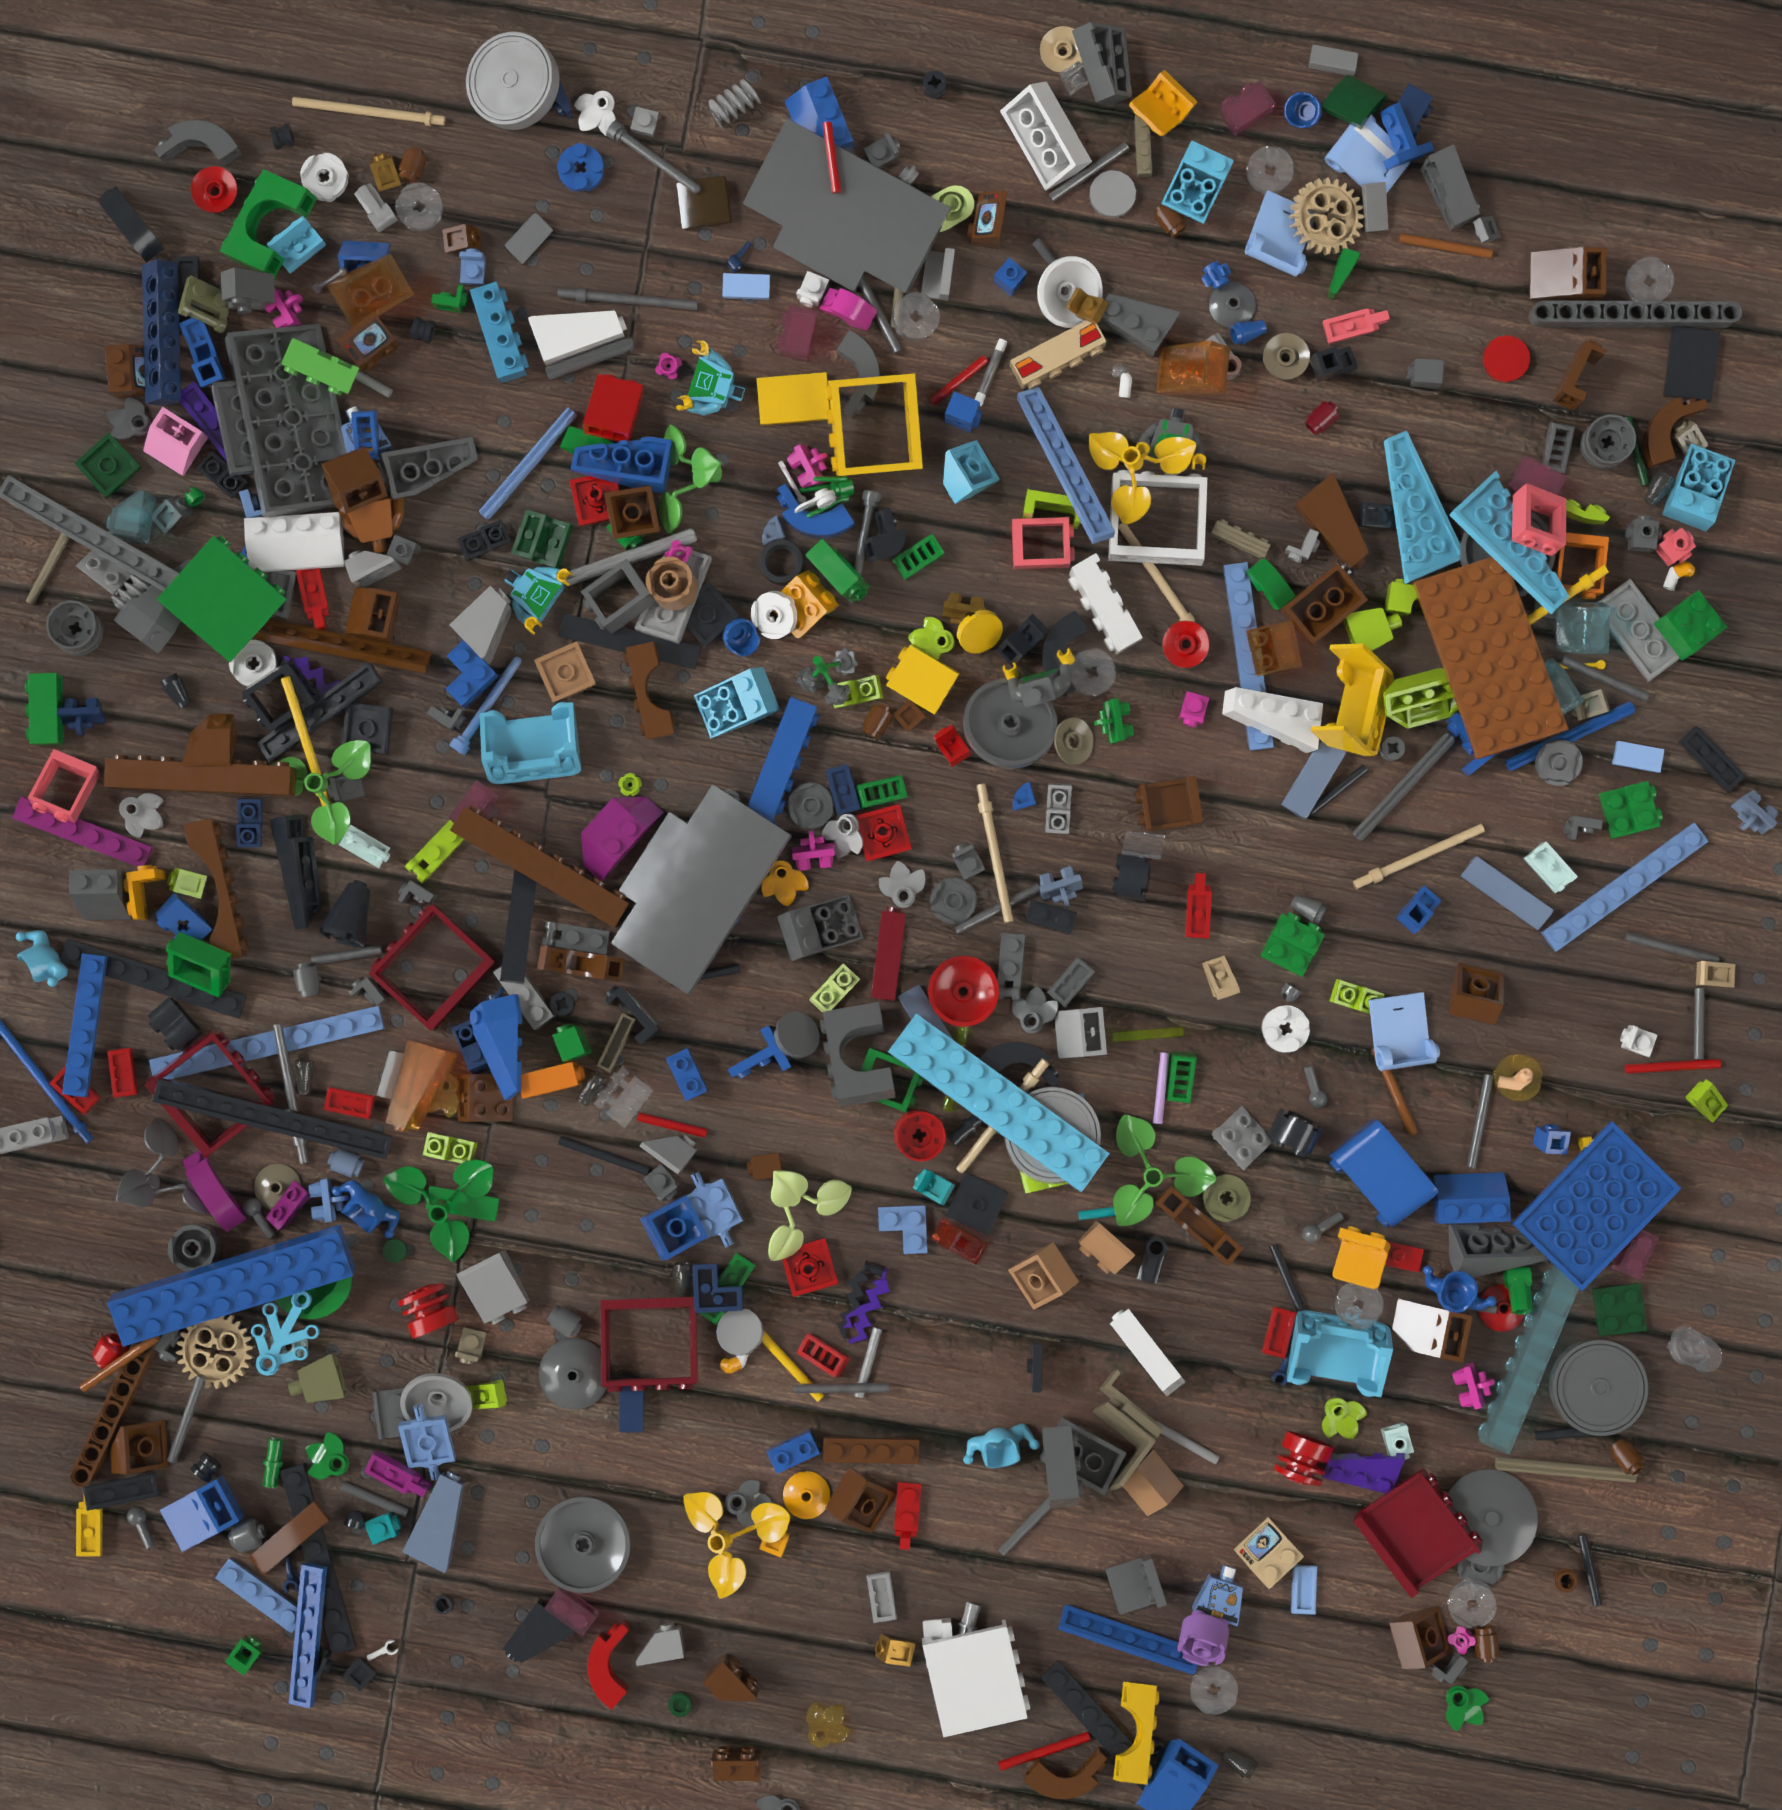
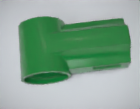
M1516 1267L1504 1270L1505 1288L1509 1291L1511 1314L1525 1315L1532 1313L1533 1306L1530 1291L1532 1276L1530 1267Z

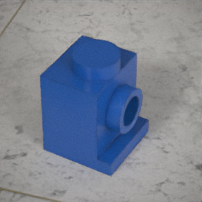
M1554 1124L1536 1126L1533 1145L1544 1153L1567 1155L1571 1132L1560 1130V1127Z

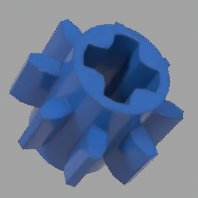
M1215 261L1203 269L1205 274L1201 279L1206 288L1212 285L1214 290H1217L1230 282L1228 276H1230L1231 270L1227 263L1221 265L1219 261Z

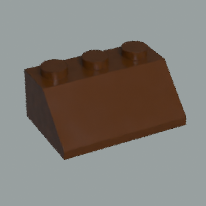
M1337 563L1279 611L1291 626L1313 645L1368 599L1340 564Z

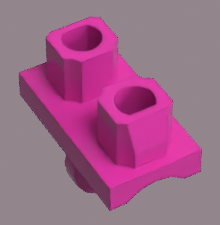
M274 288L275 303L266 305L265 310L272 313L279 309L281 315L273 319L276 328L301 326L302 324L296 314L302 311L299 306L303 301L300 294L293 296L290 290L283 294L280 289L276 290Z
M799 444L794 447L795 452L787 457V460L793 469L803 465L806 472L797 477L801 487L805 488L824 484L825 482L814 481L813 477L823 476L821 472L827 469L824 461L829 458L827 453L819 454L817 448L810 451L807 445L801 446Z
M809 831V838L800 839L801 846L792 847L793 860H796L799 871L811 869L810 858L819 857L820 868L832 867L833 856L835 855L834 842L824 843V837H814L813 831Z
M1474 1362L1467 1363L1463 1368L1453 1372V1379L1456 1385L1468 1384L1469 1391L1459 1394L1461 1406H1474V1409H1480L1485 1404L1481 1388L1483 1389L1484 1396L1490 1395L1489 1386L1494 1385L1495 1381L1494 1378L1487 1379L1485 1371L1478 1372L1479 1381Z

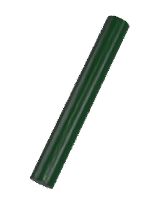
M1629 416L1625 419L1631 423L1636 434V443L1632 455L1641 486H1646L1650 484L1633 418Z

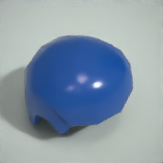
M1307 92L1295 93L1288 98L1284 105V116L1290 125L1297 128L1306 129L1314 126L1322 115V104L1316 96Z
M739 618L726 625L723 640L725 646L732 653L743 657L749 656L757 650L760 644V637L756 626L752 622Z

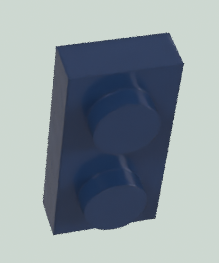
M848 764L825 770L838 816L861 810Z

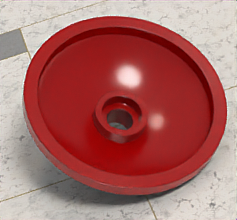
M956 956L941 963L933 972L929 981L928 997L933 1010L942 1020L951 1025L967 1027L984 1021L993 1012L999 997V985L994 972L986 963L971 956ZM961 987L967 988L968 993L966 996L959 994Z

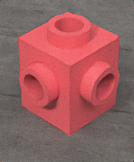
M1672 528L1661 536L1664 541L1658 544L1655 550L1665 564L1670 566L1677 560L1682 563L1693 555L1690 551L1696 545L1689 531H1684L1683 528H1680L1675 532Z

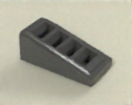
M1554 422L1549 423L1541 469L1565 473L1576 427ZM1556 431L1566 432L1565 437L1555 435ZM1553 441H1563L1564 446L1554 445ZM1551 450L1563 451L1562 456L1551 454ZM1549 458L1561 460V464L1549 463Z

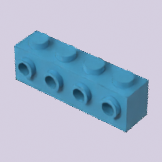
M496 281L471 289V296L499 382L504 383L526 376L525 368L529 367L525 353L520 354L518 346L522 345L518 331L514 332L511 325L515 323L511 309H506L504 302L508 301L504 287L500 288Z

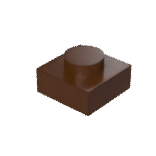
M908 700L893 714V717L907 733L926 718L911 700Z

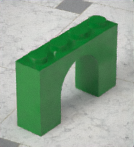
M263 169L260 176L256 179L251 193L246 198L238 217L234 220L227 238L224 239L220 252L230 260L253 271L273 274L275 279L285 259L274 250L258 243L256 232L259 222L267 213L275 209H286L307 218L317 197L307 188Z

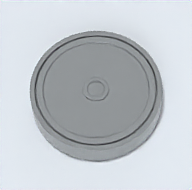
M506 32L487 40L474 54L466 75L467 95L475 111L491 124L507 130L523 129L542 119L552 107L559 89V70L553 55L535 38L521 32Z
M1058 1087L1041 1088L1028 1094L1094 1143L1100 1145L1101 1131L1098 1118L1090 1104L1080 1095ZM1005 1138L1010 1159L1024 1175L1046 1184L1066 1182Z

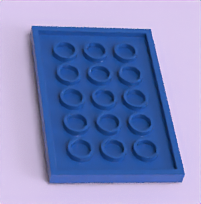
M1610 1121L1511 1224L1580 1291H1583L1681 1188L1613 1121Z

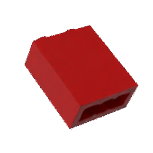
M598 374L583 421L584 434L617 442L622 440L631 441L644 396L643 385L635 380L626 381L610 374Z

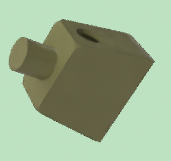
M332 1352L297 1370L299 1380L288 1383L290 1395L293 1397L304 1393L307 1403L340 1399L349 1395L336 1352Z

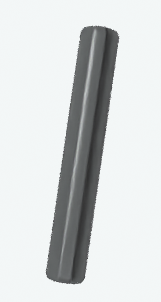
M627 337L547 366L545 370L548 378L552 380L635 349L632 338Z

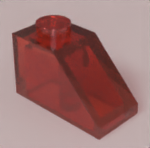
M942 1218L931 1239L949 1251L974 1264L978 1263L988 1246L986 1242Z

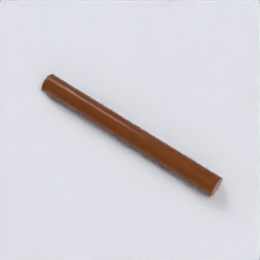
M1401 233L1399 238L1400 243L1491 259L1493 249Z
M1381 1071L1409 1136L1417 1134V1128L1392 1071Z
M156 1336L143 1340L80 1384V1389L83 1392H87L159 1342L160 1337Z

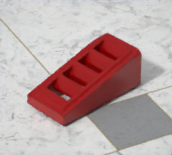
M809 1332L796 1352L834 1378L841 1376L851 1359L842 1351ZM813 1341L816 1344L811 1353L808 1354L806 1351ZM820 1347L824 1348L819 1358H815ZM829 1352L832 1353L826 1364L823 1363ZM838 1357L840 1360L835 1369H833L832 1365Z

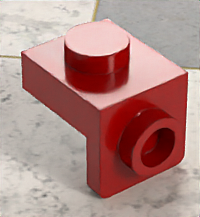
M953 725L942 728L933 737L938 748L952 767L972 755Z

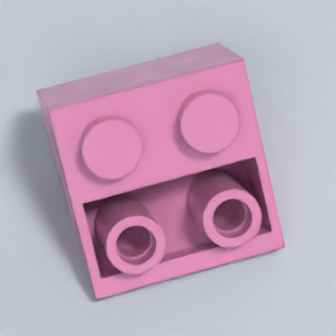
M162 407L150 425L143 451L184 476L208 437L196 427Z

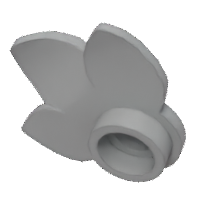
M144 793L138 798L127 797L122 800L119 805V812L125 819L127 831L131 835L140 838L144 828L155 830L163 827L162 818L156 811L162 804L163 799L155 794ZM133 804L136 807V811L128 813L126 810L128 805Z
M844 814L838 820L829 821L823 829L821 836L825 840H834L836 858L848 855L851 850L859 854L863 846V838L858 831L859 821L852 814Z
M897 861L892 867L890 878H879L881 892L891 897L893 902L901 908L911 906L915 901V894L919 893L925 885V873L922 869L910 873L909 869L900 861ZM906 892L908 899L905 901L901 900L899 894Z

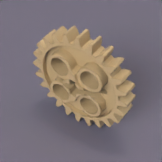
M1320 178L1315 180L1314 184L1309 182L1306 184V188L1303 187L1299 190L1300 195H1296L1293 198L1297 204L1290 206V209L1295 211V213L1289 215V218L1295 220V223L1290 225V228H1297L1298 230L1295 232L1294 237L1299 235L1302 237L1299 244L1308 243L1306 250L1315 247V254L1320 253L1323 249L1324 256L1330 254V251L1335 255L1339 253V249L1341 251L1344 248L1348 249L1347 245L1351 246L1355 243L1353 238L1360 236L1356 230L1363 228V225L1358 222L1364 218V215L1358 214V211L1363 206H1356V202L1360 198H1352L1351 195L1354 189L1347 192V183L1339 187L1338 179L1330 183L1329 178L1324 179L1323 183ZM1316 197L1322 201V207L1316 204ZM1337 204L1343 207V214L1338 212ZM1310 220H1313L1316 223V230L1311 228ZM1332 226L1337 229L1338 236L1332 234Z
M234 1314L229 1316L228 1319H226L225 1315L186 1327L189 1332L183 1331L180 1333L185 1339L177 1342L183 1348L177 1351L176 1354L183 1355V1359L179 1360L178 1364L185 1363L186 1367L182 1372H191L189 1380L197 1377V1374H202L206 1376V1388L211 1387L212 1383H214L215 1389H218L221 1386V1382L225 1387L230 1386V1379L234 1383L239 1381L237 1374L240 1376L246 1375L243 1367H251L247 1359L254 1358V1355L249 1353V1350L255 1348V1345L248 1344V1341L253 1339V1336L245 1335L249 1327L241 1329L240 1326L243 1320L235 1323ZM203 1330H208L211 1333V1340L209 1342L203 1340ZM227 1334L234 1337L235 1343L233 1346H228L225 1343V1336ZM199 1344L208 1348L217 1345L216 1348L218 1350L235 1351L236 1355L234 1356L226 1352L215 1354L214 1350L199 1349L195 1345ZM199 1353L206 1356L207 1362L205 1365L198 1363L197 1355ZM221 1358H226L229 1361L230 1367L228 1370L221 1367Z

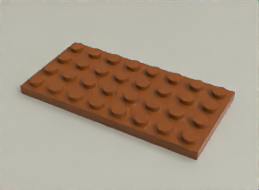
M1493 557L1413 583L1476 760L1568 730L1513 577Z

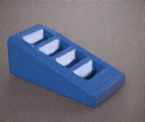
M364 410L351 412L354 450L363 446L373 447V451L369 452L372 459H379L378 411ZM360 418H370V422L360 423ZM360 428H371V432L360 433ZM372 437V442H361L360 438Z

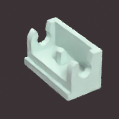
M1547 842L1540 843L1523 858L1554 894L1562 891L1568 883L1578 877Z

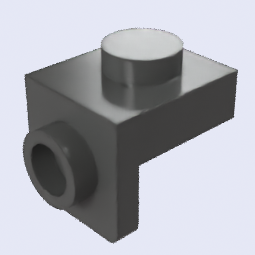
M1456 1651L1443 1670L1434 1663L1429 1666L1433 1670L1431 1675L1441 1683L1446 1680L1452 1684L1457 1677L1460 1678L1465 1673L1468 1661Z

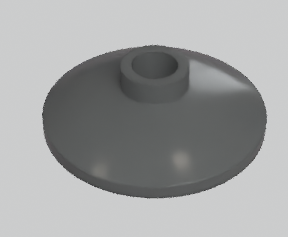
M1229 282L1220 289L1214 290L1209 300V311L1216 323L1225 328L1234 326L1236 322H1249L1256 308L1253 293L1248 287L1237 282ZM1236 300L1237 306H1230L1229 301Z

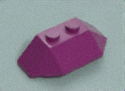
M647 797L612 798L581 832L584 867L598 880L603 881L664 812Z

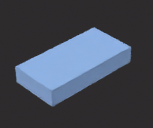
M723 273V298L769 300L770 275Z
M1616 741L1612 765L1660 773L1664 749Z
M1296 1564L1292 1568L1291 1613L1316 1614V1565Z

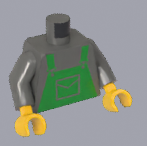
M1172 408L1170 420L1160 419L1159 423L1152 424L1141 435L1139 443L1136 445L1139 452L1146 453L1147 456L1157 459L1154 449L1160 441L1171 437H1183L1196 442V449L1192 457L1191 468L1195 469V464L1202 465V470L1205 469L1206 457L1204 456L1201 440L1198 433L1193 430L1192 424L1183 423L1185 410Z
M1067 649L1065 655H1063L1061 650L1057 652V657L1062 663L1060 668L1019 679V672L1015 663H1013L1014 667L1010 670H1007L1004 665L1003 671L1008 680L1011 698L1016 702H1023L1024 707H1029L1055 700L1064 694L1071 685V664L1075 661V657L1070 649Z

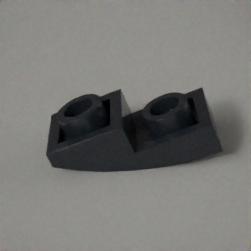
M212 450L196 467L231 499L247 483L240 475L230 476L228 464Z
M502 520L480 527L478 531L457 538L458 545L466 562L511 542Z

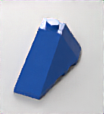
M642 437L641 440H622L614 444L604 445L602 443L575 447L571 471L632 488L651 486L652 492L664 493L667 489L670 474L672 440Z
M518 994L481 1002L470 1012L473 1034L504 1100H510L521 1091V1061L517 1059V1052L519 1046H522V1038H518V1024H522V1013Z

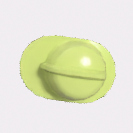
M953 185L931 196L951 207L940 232L965 220L974 209L973 195L962 186Z

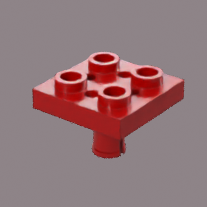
M591 476L569 480L579 526L609 521L604 493L620 491L619 484Z
M900 804L855 816L859 821L858 831L863 838L862 847L866 862L912 850ZM892 827H897L898 832L896 833V828H894V829H893V833H892V829H891V828H892ZM874 833L875 838L869 839L868 835L870 834V837L872 838ZM883 842H887V843H885V846H887L888 844H890L889 847H887V848L883 847Z
M826 1238L802 1244L795 1254L782 1259L793 1297L838 1284ZM807 1252L809 1254V1258H806L808 1256L807 1254L803 1256V1253ZM820 1260L823 1261V1262H824V1266L822 1267V1262H820V1263H819V1266H818V1263H817V1262L820 1261Z

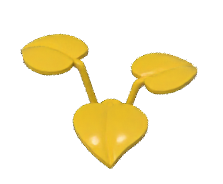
M1106 432L1091 433L1089 435L1090 453L1098 467L1104 470H1113L1120 461L1124 462L1131 475L1132 487L1128 485L1119 487L1114 492L1111 500L1114 512L1124 524H1131L1141 519L1151 504L1149 490L1146 487H1137L1135 471L1143 466L1144 460L1160 463L1162 471L1167 474H1179L1190 465L1196 449V442L1183 437L1166 438L1155 446L1154 452L1157 456V459L1147 456L1146 453L1141 454L1136 447H1129L1127 439L1119 433Z
M698 1492L684 1495L685 1510L692 1525L700 1532L706 1533L711 1531L712 1535L708 1538V1547L712 1552L719 1555L710 1561L708 1573L720 1599L725 1598L737 1591L746 1578V1566L743 1560L732 1558V1554L726 1551L732 1545L733 1539L757 1528V1534L761 1540L768 1543L776 1542L785 1535L791 1519L790 1514L784 1507L778 1504L762 1503L756 1506L751 1513L754 1525L730 1534L726 1530L718 1531L719 1523L716 1520L722 1517L723 1506L715 1494Z

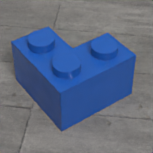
M464 640L447 655L462 674L446 690L466 709L499 676Z

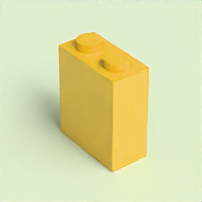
M913 644L908 648L904 646L898 656V659L901 660L897 668L892 667L886 676V679L889 680L886 686L935 715L960 673Z

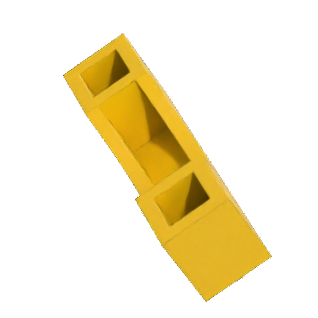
M1123 1682L1121 1706L1127 1709L1134 1717L1137 1734L1132 1746L1127 1751L1116 1755L1113 1780L1147 1785L1148 1779L1151 1778L1152 1766L1149 1762L1150 1755L1154 1752L1152 1731L1156 1729L1157 1717L1154 1715L1155 1705L1157 1706L1159 1702V1691H1156L1157 1686Z

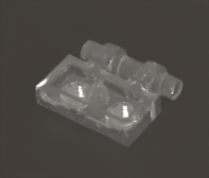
M622 1066L617 1073L614 1072L610 1077L612 1080L604 1090L601 1089L598 1093L599 1097L594 1102V1105L602 1109L607 1102L612 1107L606 1114L626 1128L654 1090L636 1076H634L630 1083L627 1082L624 1078L630 1071ZM620 1085L624 1088V1091L616 1100L612 1097V1094Z

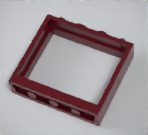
M432 904L430 907L427 905L418 914L420 918L415 924L411 922L402 931L403 937L399 941L394 940L386 948L388 953L382 959L378 957L374 961V964L370 967L372 970L368 974L428 1030L435 1031L498 962L437 905ZM437 916L473 949L483 961L431 1017H428L383 975V972L432 919Z
M887 907V911L881 912L871 998L889 1001H895L906 920V914L902 913V910L899 908Z
M216 1029L200 1039L145 1083L147 1089L154 1096L159 1077H166L198 1051L214 1041L263 1100L261 1103L273 1106L275 1103L273 1099L275 1095L268 1086H262L258 1081L260 1077L253 1068L248 1069L243 1063L245 1059L238 1050L233 1051L228 1045L230 1043L228 1037L222 1031L219 1033ZM161 1104L205 1158L248 1126L235 1122L210 1141L184 1109Z
M694 1297L600 1300L602 1387H608V1392H621L622 1387H631V1391H646V1386H655V1390H669V1385H679V1389H693V1384H699L697 1313H695ZM689 1308L691 1377L611 1380L610 1311Z

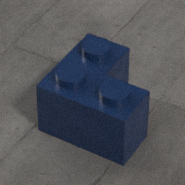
M718 1263L693 1264L695 1313L743 1311V1285L719 1286Z

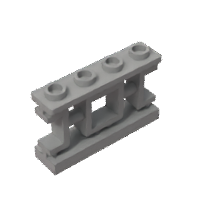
M65 1117L42 1118L0 1128V1154L69 1139Z

